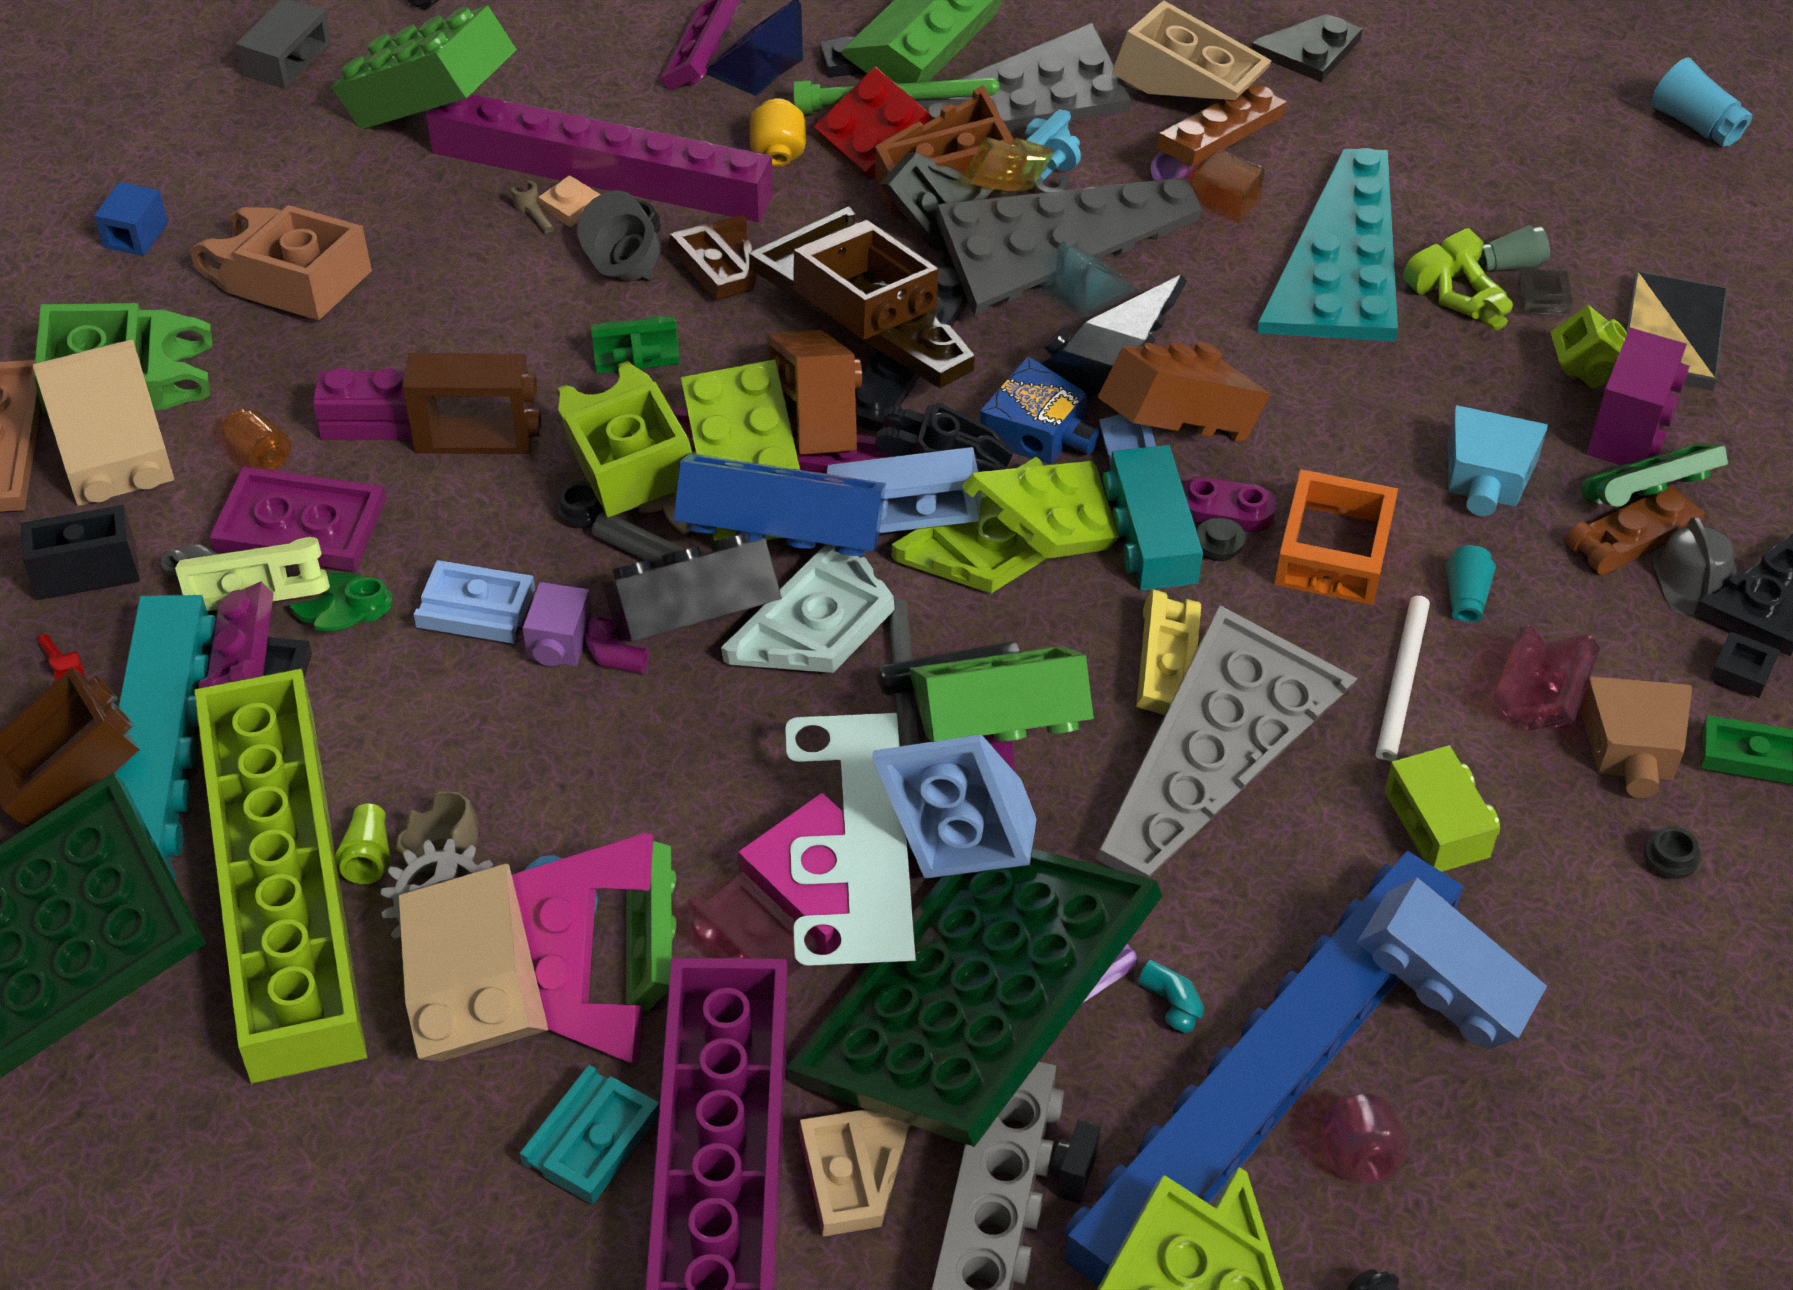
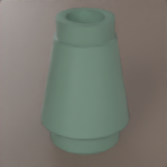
M1526 225L1483 245L1480 263L1484 271L1538 269L1541 263L1548 262L1550 259V246L1546 232L1541 226L1532 228L1531 225Z

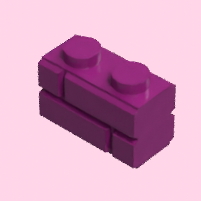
M345 368L319 371L313 406L316 419L318 420L321 440H413L403 392L405 371H398L393 368H384L379 371H350Z

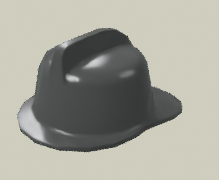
M619 190L604 192L592 199L580 216L577 236L581 247L594 267L603 276L615 277L623 281L631 282L642 277L648 280L654 279L655 276L652 269L660 258L661 245L655 233L653 223L638 201L629 193Z
M1692 517L1686 527H1682L1674 532L1666 546L1656 549L1652 555L1653 568L1662 593L1675 613L1695 615L1699 600L1709 593L1716 594L1727 586L1728 580L1737 574L1731 541L1720 531L1703 526L1698 517Z

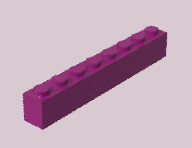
M470 94L466 99L432 108L426 114L433 154L560 181L570 175L589 187L607 191L619 190L627 192L631 196L730 217L743 214L747 220L758 223L773 196L772 156L748 150L720 146L705 141L691 140L666 133L633 128L623 124L604 122Z

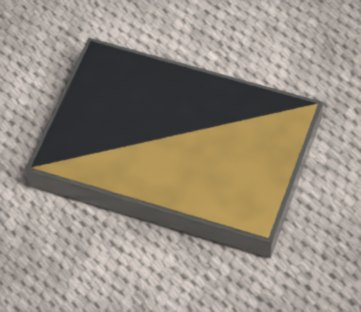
M1636 271L1625 331L1628 333L1631 327L1686 343L1681 363L1690 365L1684 386L1713 391L1717 381L1728 287Z

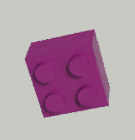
M1629 328L1605 388L1586 455L1622 466L1660 454L1667 435L1666 430L1659 429L1660 425L1670 427L1679 402L1678 396L1671 395L1672 391L1681 393L1690 365L1681 363L1686 343Z

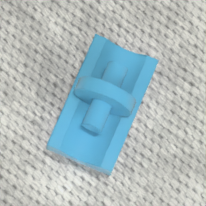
M1059 109L1048 120L1035 118L1027 125L1025 132L1026 141L1024 143L1015 141L1014 172L1021 174L1024 186L1034 190L1037 177H1042L1044 180L1056 168L1062 171H1070L1079 164L1081 160V153L1078 147L1080 141L1076 136H1071L1068 130V122L1071 119L1070 111Z

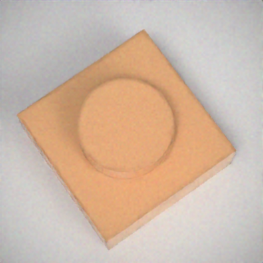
M569 175L540 195L538 201L543 211L571 228L578 223L583 210L592 199L601 194Z

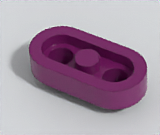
M1208 477L1191 478L1182 484L1193 522L1203 523L1211 518H1226L1239 524L1244 531L1256 532L1268 528L1274 521L1276 500L1272 493L1263 487Z

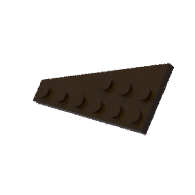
M849 206L749 253L750 270L857 336L793 289L794 249L857 224L855 222V213ZM869 271L847 279L849 283L865 294L887 286L885 282ZM935 309L863 340L939 389L974 371V353L950 325L939 322L935 317Z

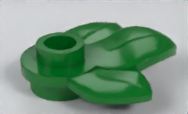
M327 573L330 588L323 592L324 595L312 600L290 604L291 612L301 621L314 624L315 630L338 631L349 628L359 621L371 622L381 618L393 606L392 593L386 588L385 583L381 579L349 573Z

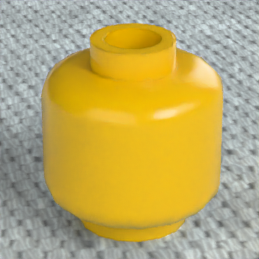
M777 98L767 100L752 112L749 121L751 151L772 156V166H785L791 160L801 156L806 146V125L802 111L789 101Z

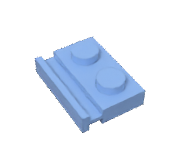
M437 560L422 593L420 608L414 612L416 628L514 644L516 630L518 626L521 627L535 591L534 577Z

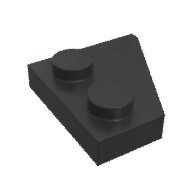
M1325 14L1258 38L1252 43V50L1272 60V63L1322 82L1361 40L1363 28L1350 24L1341 18Z
M906 153L879 184L929 247L934 250H942L946 246L935 218L938 204L986 199L993 191L989 184L966 178L961 175L962 172L948 166L941 167L934 160L919 153Z

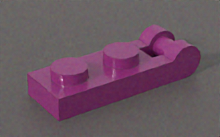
M262 581L243 590L232 591L219 600L208 677L200 680L199 688L263 676L274 594Z

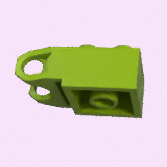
M629 361L617 365L620 374L618 382L611 389L595 395L583 394L566 384L556 388L559 398L558 410L568 444L607 518L677 492L680 461L689 453L692 454L689 439L656 382H653L648 374L633 366Z

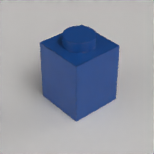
M118 182L94 215L103 248L145 256L168 223L160 190Z

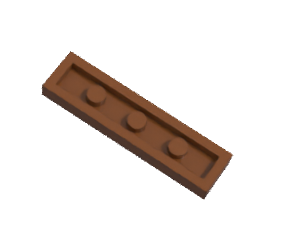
M1250 85L1236 100L1223 99L1160 132L1156 149L1192 167L1278 120L1285 112L1287 101L1273 95L1272 90L1267 87Z

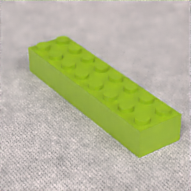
M302 669L194 689L237 1040L250 1082L253 1084L367 1059L314 716Z

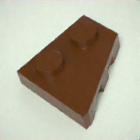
M743 214L670 233L668 249L715 300L754 289L756 273L749 269V253L752 252L750 240H747V219Z

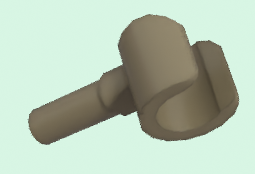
M531 180L527 181L528 191L518 192L514 187H511L515 209L534 218L545 234L554 231V227L539 206L537 184Z

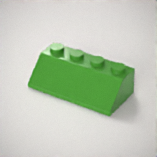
M894 0L843 48L841 55L867 74L874 67H877L895 84L929 82L997 14L1003 0Z

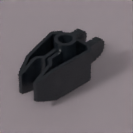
M941 403L927 406L924 414L907 408L903 409L902 406L897 407L896 405L889 408L886 407L885 411H883L881 423H883L884 428L879 429V432H877L874 444L884 454L889 453L890 456L896 457L973 447L978 472L1009 469L1007 466L1014 451L993 429Z

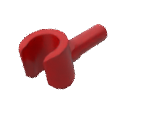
M41 634L37 638L38 644L48 656L55 681L71 667L85 677L78 651L61 654V651L56 647L48 634Z

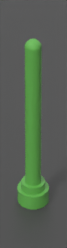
M994 78L897 84L914 100L972 97L973 90L984 85L989 95H995L1000 88L999 82ZM812 80L794 81L795 106L802 111L803 115H814V110H822V105H836L855 86L821 88L820 84H812Z

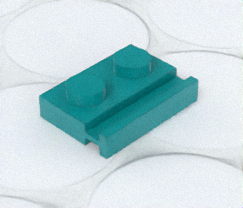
M588 1065L520 1152L522 1165L529 1169L531 1166L543 1173L544 1178L593 1205L658 1119L660 1112L659 1102L611 1076L607 1079L598 1074L595 1067Z

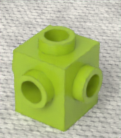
M1586 305L1550 331L1559 363L1564 372L1573 380L1581 379L1592 389L1599 387L1609 380L1627 336V332L1615 319L1608 321L1589 305Z

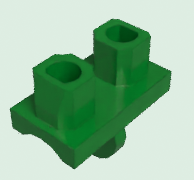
M654 316L640 320L608 321L591 325L596 373L619 371L617 365L629 361L643 372L644 368L680 364L675 316Z

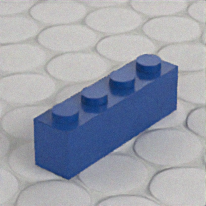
M689 453L680 461L673 521L687 523L686 528L688 530L699 533H715L718 527L736 530V535L748 532L752 541L766 539V535L786 538L785 544L792 547L814 548L815 543L835 545V552L840 554L863 556L865 555V550L874 551L879 540L886 483Z

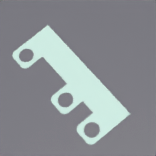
M897 713L796 717L789 720L785 727L786 752L791 760L797 762L841 760L845 835L799 837L792 842L790 847L792 878L800 884L848 883L850 914L809 915L797 919L794 924L795 958L799 963L807 966L916 961L906 835L872 760L874 750L899 747ZM810 725L823 727L830 735L828 746L819 752H806L800 749L795 741L796 734L800 729ZM816 845L829 847L837 857L835 867L825 874H812L806 871L801 864V856L806 849ZM816 925L832 926L840 933L841 944L831 954H814L807 949L804 943L807 931Z

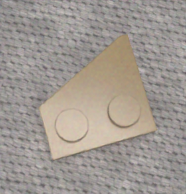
M867 1109L800 1120L799 1135L823 1237L882 1227L910 1124Z

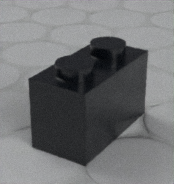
M124 505L20 523L23 561L38 600L140 581L137 546Z

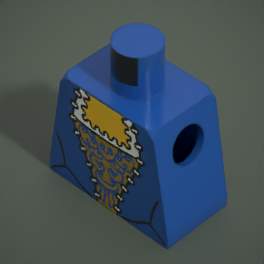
M1029 357L1023 361L980 411V423L993 429L1010 446L1014 454L1030 459L1037 457L1041 462L1052 464L1067 445L1088 455L1091 454L1101 436L1100 428L1085 422L1087 402L1085 392Z

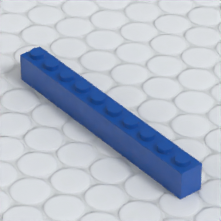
M1406 851L1393 867L1385 864L1374 877L1369 888V895L1362 902L1354 899L1345 909L1338 923L1339 929L1331 938L1324 934L1316 941L1306 960L1308 964L1301 972L1297 974L1291 971L1284 977L1275 992V1001L1266 1011L1258 1008L1253 1012L1242 1029L1241 1040L1233 1049L1224 1046L1216 1054L1207 1071L1209 1076L1198 1088L1192 1084L1183 1091L1174 1105L1173 1117L1164 1127L1156 1124L1146 1133L1137 1150L1139 1155L1128 1168L1121 1164L1113 1170L1102 1187L1101 1194L1103 1196L1091 1209L1083 1206L1075 1213L1064 1232V1236L1068 1238L1065 1262L1099 1286L1153 1187L1163 1175L1210 1204L1226 1185L1231 1174L1246 1162L1401 980L1395 974L1380 968L1373 960L1372 955L1357 943L1386 893L1418 877L1457 910L1464 886L1409 851Z

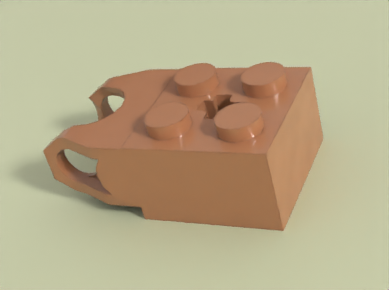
M287 205L282 211L274 208L242 207L228 216L232 223V238L206 239L195 244L190 249L194 268L226 293L316 320H320L372 272L363 226ZM241 220H245L248 222V227L246 230L244 229ZM204 252L222 264L220 270L213 268L206 261Z

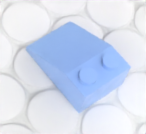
M982 735L873 751L872 760L924 879L1030 864L1037 818L1022 780Z

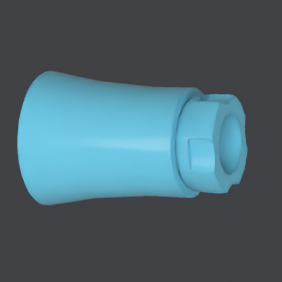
M1689 57L1680 60L1665 74L1651 98V107L1677 119L1707 140L1711 141L1713 139L1722 147L1730 146L1739 140L1752 120V114L1741 107V102L1724 91Z

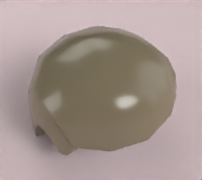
M441 791L434 795V803L431 810L425 813L411 810L405 830L397 837L396 850L400 859L408 865L403 854L407 849L414 853L417 858L425 855L424 841L430 840L434 847L438 848L444 847L448 839H454L456 853L460 855L470 845L476 848L479 838V826L470 800L460 792ZM444 848L438 849L436 852L444 851ZM437 863L423 868L418 873L435 874Z

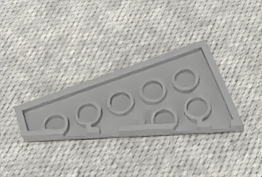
M1220 605L1204 633L1095 859L1115 870L1150 878L1344 695L1358 678Z

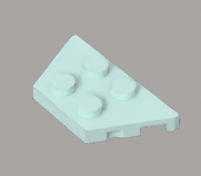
M825 544L780 589L782 599L766 603L721 647L723 662L729 665L834 673L894 611L893 595L883 581L875 578L873 568L865 557L859 558V556L840 554L835 552V545Z

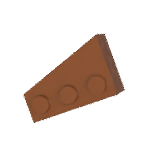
M822 330L767 333L768 361L776 360L786 409L790 408L793 417H788L791 431L798 432L796 447L799 454L857 450L855 388H860L862 385L860 360L855 359L854 353Z

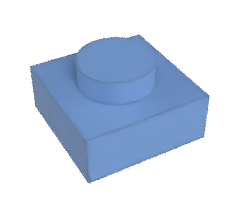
M1121 414L1099 420V428L1101 429L1110 467L1112 451L1156 446L1151 426L1132 423Z

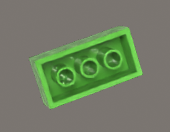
M488 5L471 11L465 6L453 12L444 20L438 15L425 22L420 28H416L414 24H411L401 29L393 37H390L388 33L378 36L367 45L369 53L364 57L359 56L342 67L341 72L343 76L331 88L358 127L365 129L466 99L517 49Z

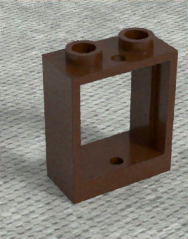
M868 220L794 249L793 289L863 340L936 309L938 268ZM869 271L885 282L887 286L865 294L849 283L847 279Z
M408 353L403 392L415 454H530L532 437H541L542 415L541 409L533 408L532 405L537 400L536 374H528L525 354ZM436 396L510 397L513 417H439Z
M71 667L0 730V804L6 813L26 828L111 773H115L140 750L129 733V730L134 726L132 721L114 704L117 700L116 695L100 678L94 676L88 681ZM94 718L95 723L35 777H31L30 774Z

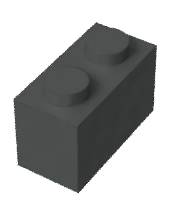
M279 0L235 44L242 76L286 89L331 43L325 10L294 0Z

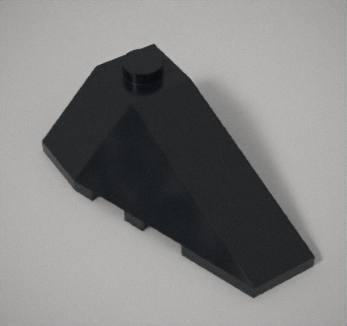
M1179 275L1086 321L1070 332L1065 328L1060 329L1044 344L1043 348L1047 353L1039 363L1082 389L1088 400L1100 393L1122 347L1144 346L1145 343H1154L1155 339L1151 334L1163 326L1166 321L1163 315L1174 306L1187 281L1182 275Z

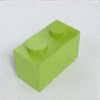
M1450 745L1391 762L1384 792L1426 863L1443 872L1491 857L1497 835L1500 832L1498 816L1491 805L1484 803L1475 788V781L1470 768L1466 764L1460 763Z

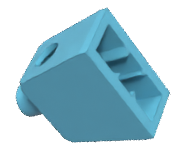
M1456 405L1448 439V491L1468 496L1467 508L1471 513L1478 516L1493 514L1497 503L1517 506L1539 460L1548 424Z

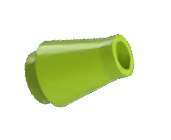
M367 803L355 808L352 821L335 855V860L342 876L356 884H371L378 881L391 864L385 827L386 814L378 805Z

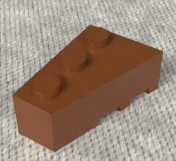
M984 85L973 90L972 98L960 105L954 106L950 103L941 108L940 116L923 125L918 121L875 146V184L890 214L900 210L879 184L906 153H919L934 160L941 167L948 166L962 172V176L976 182H984L989 185L992 182L1002 185L1014 181L1016 143Z
M1172 342L1170 345L1165 346L1145 343L1144 346L1122 347L1098 398L1132 423L1179 431L1182 423L1199 425L1197 431L1201 435L1213 437L1216 429H1221L1230 434L1234 441L1242 442L1248 439L1271 393L1221 359L1223 354L1216 347L1205 342H1197L1196 345H1183Z

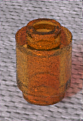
M247 408L237 409L223 423L222 434L226 446L249 467L275 470L281 467L289 457L291 451L290 438L260 411Z

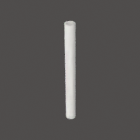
M1414 596L1409 602L1377 745L1376 757L1387 761H1395L1398 754L1430 606L1429 600L1423 596Z

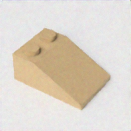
M1163 0L1127 31L1111 74L1124 80L1127 86L1147 94L1236 100L1269 68L1272 60Z
M133 339L33 364L77 506L90 502H103L113 496L139 489H152L159 484L175 480Z
M502 864L399 895L405 1003L418 1059L440 1062L548 1031L509 864Z

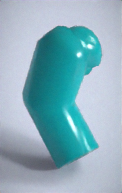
M1149 960L1140 974L1138 985L1168 1000L1172 1006L1165 1015L1166 1023L1183 1033H1190L1195 1027L1197 1018L1202 1019L1204 1013V1005L1195 986L1186 977L1153 960Z

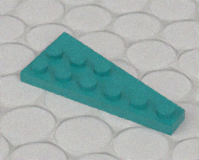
M1370 148L1343 150L1258 322L1257 333L1396 342L1398 320L1388 150H1373Z

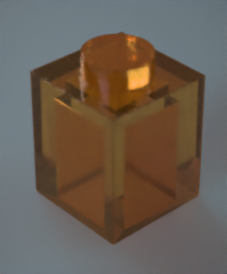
M1218 149L1206 163L1201 162L1197 166L1191 185L1195 187L1194 192L1203 209L1239 224L1261 200L1265 168Z

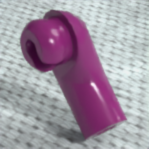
M608 616L592 617L588 622L589 632L585 633V644L595 661L605 668L644 674L649 663V650L622 645L619 637L614 633L616 623L612 618Z

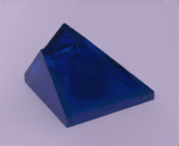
M799 0L790 1L751 28L707 67L706 75L757 96L779 75L803 61L802 7Z

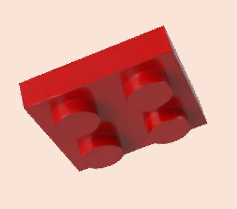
M874 67L814 127L826 141L869 179L875 177V146L918 121L924 125L933 120V118L924 107L877 67Z

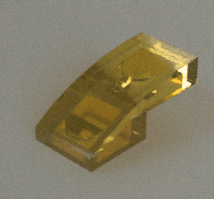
M986 137L964 174L970 184L1006 191L1028 190L1034 187L1054 152L1049 147L1015 138L1011 145Z

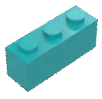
M1170 445L1112 451L1110 471L1103 473V489L1107 501L1114 500L1116 505L1113 509V520L1119 537L1125 536L1127 544H1124L1123 557L1127 573H1135L1140 590L1199 584L1203 551Z

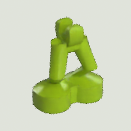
M1466 228L1446 238L1441 246L1434 244L1416 253L1408 261L1403 279L1419 295L1426 294L1439 286L1440 306L1469 315L1473 319L1480 318L1481 321L1494 331L1500 330L1507 325L1508 320L1504 315L1510 313L1513 303L1507 297V293L1494 283L1478 264L1483 253V241L1470 228ZM1465 274L1471 286L1478 294L1470 297L1453 292L1451 277L1455 278Z

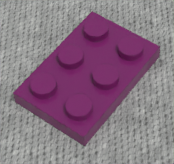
M243 466L209 537L213 551L230 553L289 544L297 539L315 537L318 539L322 554L318 558L319 566L357 571L386 502L384 486Z

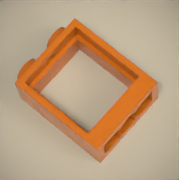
M1300 469L1279 554L1274 585L1374 605L1398 488ZM1305 508L1378 522L1371 557L1298 543L1297 539ZM1323 576H1329L1332 579H1326Z

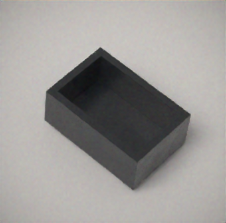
M747 532L710 542L712 552L701 555L699 546L662 555L664 565L656 568H651L650 561L646 560L612 569L615 579L602 582L612 619L616 623V634L620 641H636L782 599L766 539L750 541L749 533Z

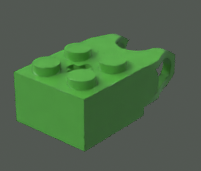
M138 303L41 304L35 364L133 339L154 410H165L188 401L203 400L210 396L208 372L177 361L192 358L212 348L211 325L200 319L166 310H139ZM189 330L202 335V338L196 341H189L176 337V335L182 331ZM34 372V380L38 392L42 413L48 414ZM186 379L195 381L200 386L187 390L177 387L174 383Z

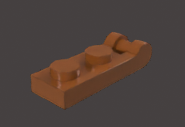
M1670 485L1663 492L1651 494L1589 525L1586 522L1576 524L1567 533L1565 544L1576 554L1583 553L1587 556L1588 565L1599 575H1604L1666 545L1670 536L1680 528L1686 527L1692 517L1700 518L1701 523H1703L1705 513L1675 487Z

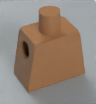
M1590 676L1580 709L1598 773L1625 776L1627 793L1636 798H1648L1657 794L1660 789L1659 779L1673 780L1686 744L1692 695L1691 685Z

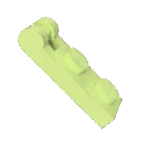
M315 537L297 539L289 544L179 560L175 567L182 594L202 595L207 611L218 610L219 600L232 591L243 590L260 581L274 594L273 601L316 595L330 588L327 572L320 569L318 558L322 554L318 539ZM298 564L300 575L287 577L285 566Z

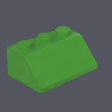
M1066 646L910 668L911 680L925 735L933 742L994 734L995 741H1012L1027 737L1026 729L1046 726L1047 733H1066L1078 730V721L1094 719L1086 655Z

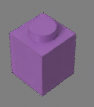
M539 582L523 625L527 659L537 660L546 666H557L559 664L577 666L585 645V633L589 632L588 622L592 618L589 589Z

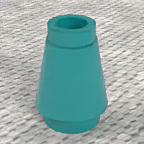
M1474 545L1458 547L1452 551L1451 557L1445 563L1452 617L1454 620L1476 623L1483 618V611L1496 571V565L1491 560V553L1485 548Z

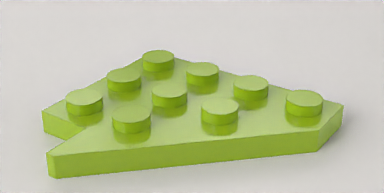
M1240 1167L1236 1169L1229 1177L1214 1207L1163 1175L1153 1187L1097 1290H1284L1248 1173Z

